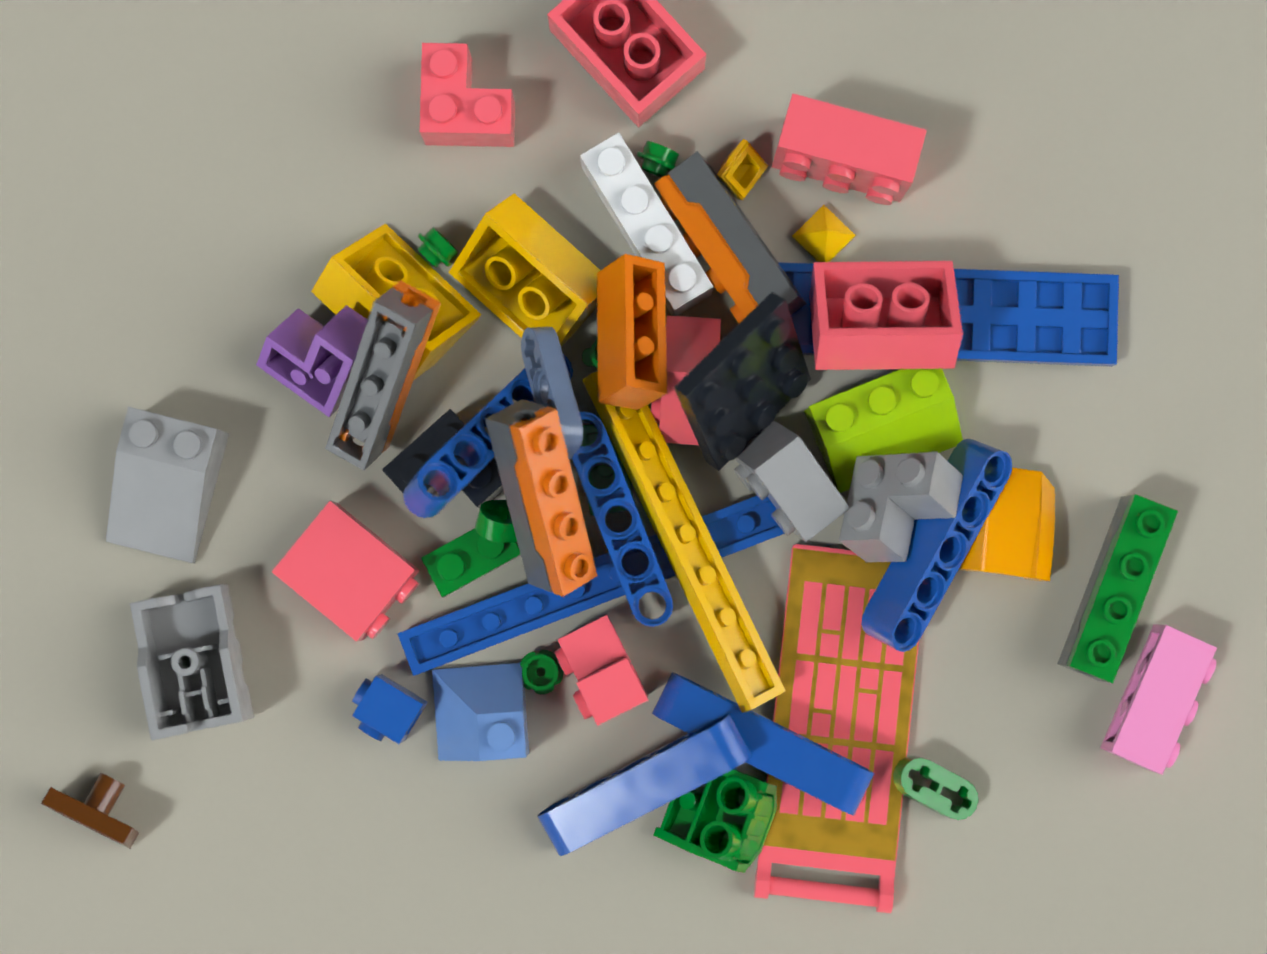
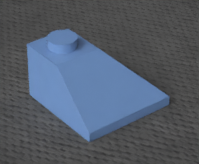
M520 663L432 670L439 761H489L526 758L530 752L526 698Z

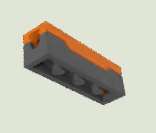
M698 151L671 170L667 176H663L654 183L662 196L660 200L672 220L678 219L685 229L686 233L682 236L694 256L698 258L702 255L711 267L705 274L720 294L727 291L735 302L730 311L738 323L771 292L786 300L790 316L807 304L721 179L717 176L710 163Z
M403 281L398 282L393 288L374 301L325 449L365 470L390 447L441 302ZM356 438L362 441L364 445H357L353 442V439Z
M520 400L485 418L528 584L564 597L595 578L597 571L557 409Z

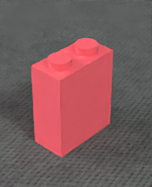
M329 501L272 570V573L355 641H362L366 636L373 640L390 620L385 613L396 600L403 604L419 584L414 577L420 570L341 505Z

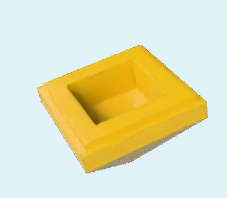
M742 139L723 161L717 176L739 200L743 201L769 165L747 140Z
M823 205L792 237L817 262H830L856 235Z

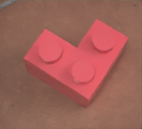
M422 43L420 134L425 145L514 147L515 101L512 89L472 88V57L468 44Z
M670 315L666 317L667 394L651 404V413L656 423L659 424V429L666 443L699 445L674 387L720 343L721 319Z
M608 614L557 639L561 648L554 651L565 675L567 676L574 672L578 680L576 684L579 690L574 692L573 697L585 720L593 716L598 726L648 701L645 688Z

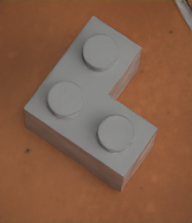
M774 420L767 428L761 429L745 445L742 453L735 458L739 463V466L734 469L735 473L748 490H753L761 500L766 497L771 500L777 509L771 513V516L787 536L794 532L807 542L850 509L801 438Z
M938 452L856 457L847 505L850 509L844 514L839 541L865 562H906L915 519L956 517L963 475Z

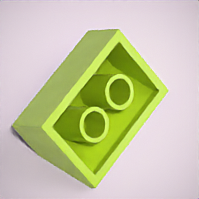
M899 369L812 404L804 411L832 481L839 493L850 489L856 457L925 452L941 453L956 447L963 440L955 399L943 369Z

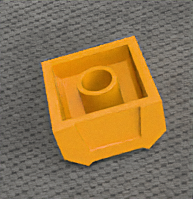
M1012 467V472L959 570L1023 577L1027 580L1042 582L1050 581L1055 530V488L1042 471Z

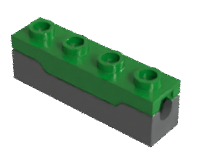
M1137 494L1120 498L1057 663L1058 665L1098 681L1114 682L1178 514L1177 510Z

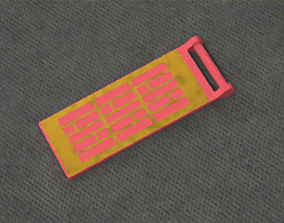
M802 544L792 546L778 676L786 691L775 697L773 722L869 769L875 774L855 815H851L767 773L766 782L777 786V811L762 851L758 856L754 882V898L768 899L769 895L870 906L876 907V912L889 914L892 912L903 794L897 790L894 784L893 773L896 765L900 760L907 757L919 641L909 651H897L867 635L863 631L861 624L864 610L891 562H865L853 551ZM772 863L879 875L880 877L878 888L875 889L771 876Z

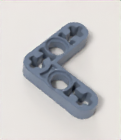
M528 327L522 335L521 352L534 402L545 407L557 409L570 460L582 443L583 426L560 342L553 327Z

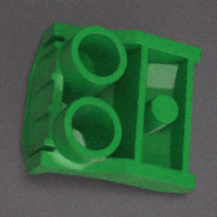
M733 769L670 801L660 827L655 828L653 836L735 872L745 873L761 853L777 811V786Z

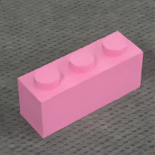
M1153 624L1100 748L1147 770L1163 775L1165 768H1170L1178 757L1180 743L1177 740L1183 726H1188L1197 713L1198 701L1195 698L1201 684H1206L1215 671L1216 659L1213 657L1217 647L1168 625Z

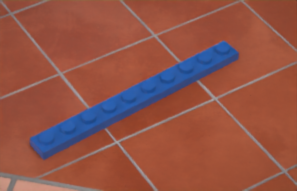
M758 496L702 516L721 558L785 534L771 516V513L777 509L768 497L761 500ZM657 535L648 537L664 579L676 576ZM630 550L622 559L624 571L632 576H639L645 573L649 566L648 557L641 550ZM609 552L593 558L597 576L564 597L536 586L525 584L397 633L413 676L624 596L625 592Z

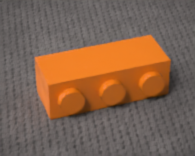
M623 254L597 273L598 403L639 410L667 394L664 262Z

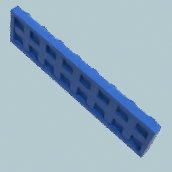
M778 262L807 303L793 313L791 319L803 355H814L809 299L814 263ZM954 269L963 333L956 361L1108 367L1117 365L1119 275Z

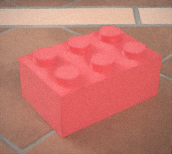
M563 0L547 14L552 34L638 128L705 70L706 53L657 0Z
M792 93L771 168L779 169V174L790 180L805 181L806 177L822 181L824 188L834 192L848 193L849 189L866 193V199L882 205H891L892 201L900 203L913 183L927 130Z
M953 261L814 262L809 299L815 370L955 368L963 333Z

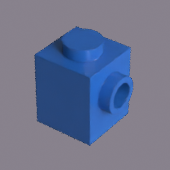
M381 674L375 676L373 681L367 678L363 681L352 700L353 703L358 705L352 716L361 721L358 728L370 737L382 741L384 736L397 744H401L406 740L428 701Z

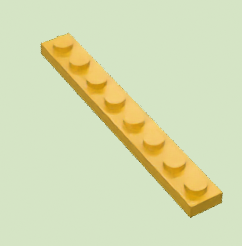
M598 371L589 374L582 381L741 712L750 711L782 694L786 690L649 406L646 405L636 410L598 403Z

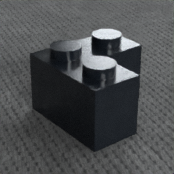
M449 409L388 463L382 471L404 494V489L423 465L465 426V423L455 412ZM454 455L458 463L467 466L462 457ZM494 458L462 490L479 509L482 503L493 500L504 490L496 459ZM424 483L425 489L430 494L436 491L434 487Z

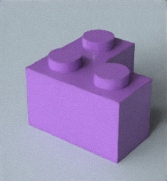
M346 305L323 326L298 308L266 337L256 365L326 416L331 417L339 409L368 319Z

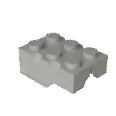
M219 584L195 589L179 595L130 603L138 644L137 670L151 741L254 718L249 688L244 681L242 671L243 658L240 643L236 638L233 625L234 612L228 584Z

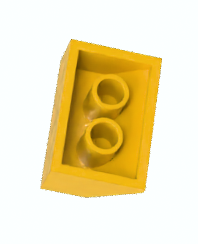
M515 193L485 213L448 272L521 338L524 330L528 327L549 326L553 327L556 331L560 346L562 347L597 308V273L601 270Z
M385 223L332 256L311 292L335 315L347 305L366 319H369L374 301L400 281L441 302L415 374V380L433 367L473 326L482 314Z

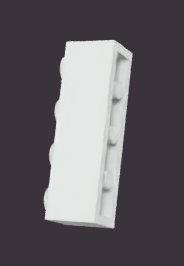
M618 132L580 155L584 173L634 255L665 263V305L670 314L678 316L710 297L713 291L712 283L620 133Z

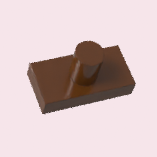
M100 773L84 803L50 787L41 802L42 805L129 849H131L139 835V832L134 828L108 816L125 785L103 773Z

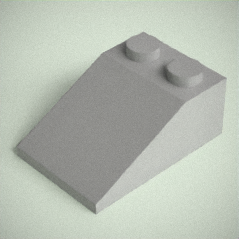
M128 407L116 450L106 542L195 564L229 433L216 428Z

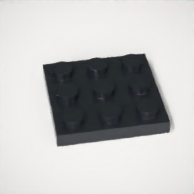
M771 292L674 387L706 462L718 471L730 460L737 458L742 453L745 445L761 429L767 428L775 419L776 414L792 398L798 397L811 380L786 300Z

